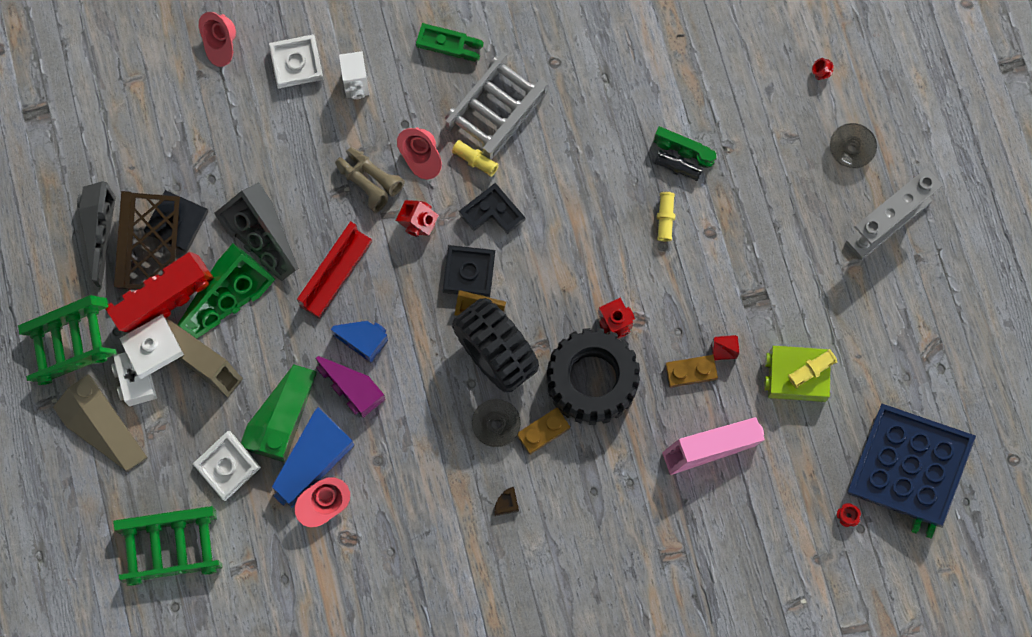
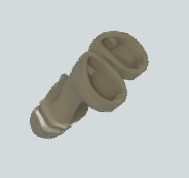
M350 147L346 150V153L356 165L354 167L350 166L341 157L336 160L335 164L347 180L353 181L368 195V206L374 213H377L386 205L388 194L392 197L396 196L402 190L405 181L398 175H389L369 160V157L363 155L362 151ZM364 171L379 182L384 190L368 180L363 175Z

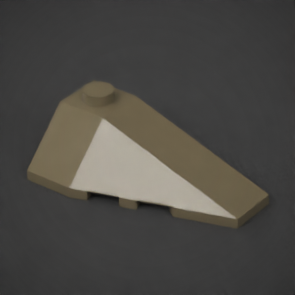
M89 374L70 386L53 406L68 429L128 472L148 458Z

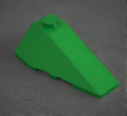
M234 243L217 260L210 271L214 278L208 282L209 285L204 290L197 292L177 324L196 339L220 324L221 320L232 312L235 314L240 311V307L252 300L254 302L260 298L275 281L271 274Z

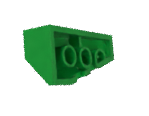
M293 364L247 424L241 444L248 452L284 463L287 461L317 371Z

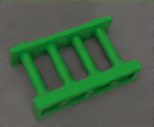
M89 295L18 325L19 335L30 336L33 339L38 372L26 376L27 381L37 382L38 385H47L52 383V380L93 363L106 362L108 357L117 354L116 349L102 347L97 315L99 311L108 308L107 298ZM87 317L93 349L84 353L79 322H81L82 318ZM69 324L74 357L65 360L61 330L63 326ZM48 332H51L56 364L47 367L43 337Z
M213 506L113 520L114 531L125 537L128 573L120 574L119 580L127 583V586L142 584V580L200 571L202 575L216 573V569L223 568L219 560L213 561L209 524H211V520H217L216 509ZM196 523V526H199L203 560L201 563L188 564L184 533L186 524ZM171 526L175 534L178 566L163 568L159 532L162 531L161 528ZM146 530L150 536L153 570L138 572L135 535H137V531Z

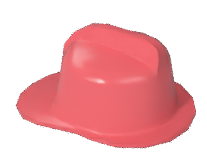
M206 12L201 15L198 25L204 49L212 64L217 67H224L232 60V42L236 37V29L233 22L224 14L218 15L214 12Z
M418 127L404 129L399 133L397 147L411 171L421 179L429 180L435 178L441 171L442 161L436 149L434 136L429 131Z
M328 477L317 481L298 497L294 512L297 520L307 527H318L325 524L347 507L350 501L348 485L343 480L335 477Z

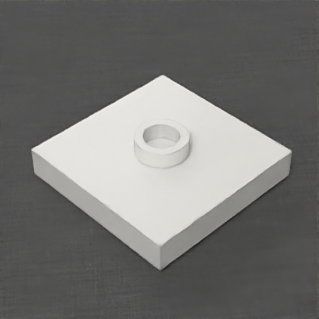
M314 34L269 43L278 89L324 80Z
M163 315L119 338L140 379L184 355Z
M227 431L193 463L194 467L223 501H226L261 468L231 431Z

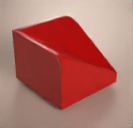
M719 336L713 338L711 347L714 360L738 358L740 353L738 336Z

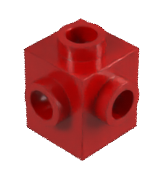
M405 200L395 221L405 227V231L414 237H419V235L429 236L435 227L439 215L431 210L432 206L426 202Z
M621 297L599 307L598 315L601 319L598 322L600 328L604 329V333L610 335L612 331L618 334L617 338H622L631 332L630 329L633 327L635 317L631 308L625 307Z

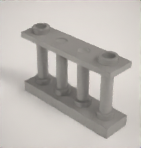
M505 52L499 57L495 56L488 66V71L457 108H452L445 117L446 129L448 131H451L457 124L482 143L483 155L490 160L494 158L546 95L548 90V83L541 78L536 84H530L506 66L507 54ZM498 73L504 75L526 92V96L522 101L514 100L491 83ZM484 90L511 108L512 113L507 119L505 117L502 119L477 100ZM470 107L497 126V131L493 136H487L462 117Z
M925 168L854 227L858 232L851 236L845 244L860 260L864 259L933 201L930 196L943 186L942 183L928 168Z

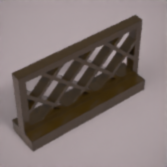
M121 191L114 288L139 290L144 287V281L141 284H130V274L139 268L148 279L159 273L169 263L171 264L175 261L180 196ZM136 199H146L153 207L141 215L135 208ZM151 200H160V201L157 202L156 204H154ZM164 201H174V211L167 217L157 208ZM155 209L164 220L152 228L144 217ZM135 213H136L140 218H138V219L134 222ZM174 215L172 225L169 219ZM142 220L151 231L139 239L133 231L134 226ZM167 222L173 230L172 235L164 241L155 230ZM154 233L162 244L151 252L142 241ZM133 236H134L135 239L138 241V242H136L134 245H133ZM172 239V244L170 248L166 243H168ZM141 244L149 255L138 263L132 257V250ZM165 246L171 253V257L162 265L153 254ZM152 257L160 268L149 276L140 265ZM131 260L136 264V266L133 267L132 269H131Z

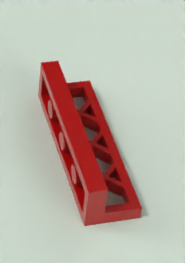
M349 222L297 298L301 308L319 319L372 243L371 238L358 231L355 223Z

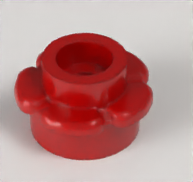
M820 58L813 64L812 73L817 80L827 79L833 73L834 64L829 59Z
M846 503L842 505V508L838 509L837 518L842 526L854 527L859 524L861 511L857 506Z

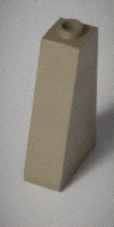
M165 317L184 354L178 360L223 395L229 397L243 378L226 359Z

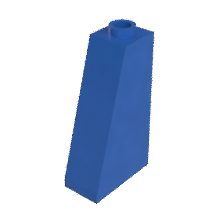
M319 407L314 411L272 485L276 492L273 496L283 506L287 503L292 508L298 497L305 490L319 481L355 446L353 440Z

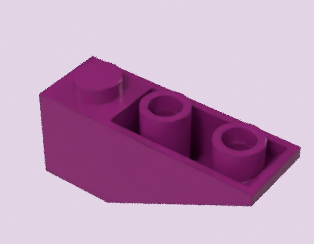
M317 356L315 358L318 364L316 367L318 372L324 379L328 376L332 380L333 384L331 387L339 397L344 395L349 402L346 405L354 415L359 413L364 418L386 400L383 392L369 376L323 357Z

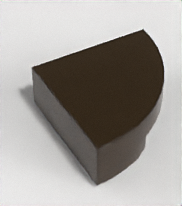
M514 487L506 489L497 499L494 509L495 517L519 512Z

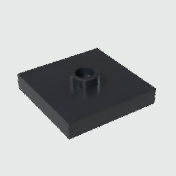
M166 190L163 195L178 196ZM180 197L176 247L188 252L208 213V209ZM164 201L157 208L167 217L174 211L175 202ZM154 210L148 223L154 228L164 219ZM174 215L169 219L172 225ZM165 222L155 231L165 241L172 235L173 229ZM147 225L144 229L145 234L151 231ZM152 233V234L150 235V236H152V237L158 239V238L155 236L154 233Z
M448 245L443 293L458 294L461 290L490 298L496 250Z

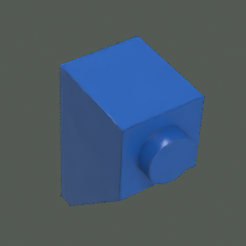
M369 321L334 325L331 328L332 335L370 363L388 341L387 334H385L386 329L376 322L373 325Z

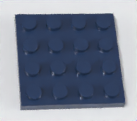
M881 403L848 489V494L943 528L976 435Z

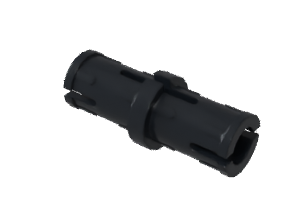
M659 150L654 164L672 170L675 175L679 173L697 182L703 170V167L684 161V158L681 156L677 158L662 150Z

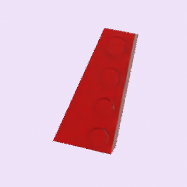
M188 252L162 269L163 275L150 277L144 281L143 288L133 292L130 290L122 295L124 300L114 306L112 302L108 304V308L105 310L119 331L130 333L160 315L167 318L175 307L186 304L192 294L204 290L209 285L208 282L214 277L200 256Z

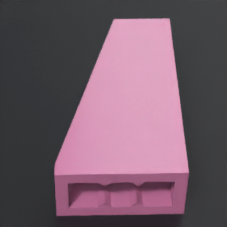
M755 417L678 439L664 450L662 454L670 475L756 447L765 440L764 431Z

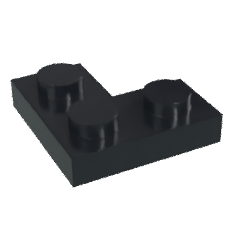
M496 183L459 210V215L473 231L490 218H493L506 234L525 221V216Z

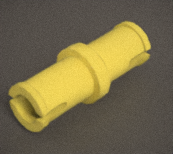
M458 140L453 146L452 153L467 161L470 167H477L490 177L497 171L499 164L482 155V151L479 149L474 150L461 140Z
M672 192L660 193V207L656 218L659 220L658 241H672V227L676 216L673 213L675 194Z
M828 349L814 360L809 359L806 361V365L789 374L788 378L792 385L798 388L809 379L819 377L820 372L836 364L838 361L833 352Z

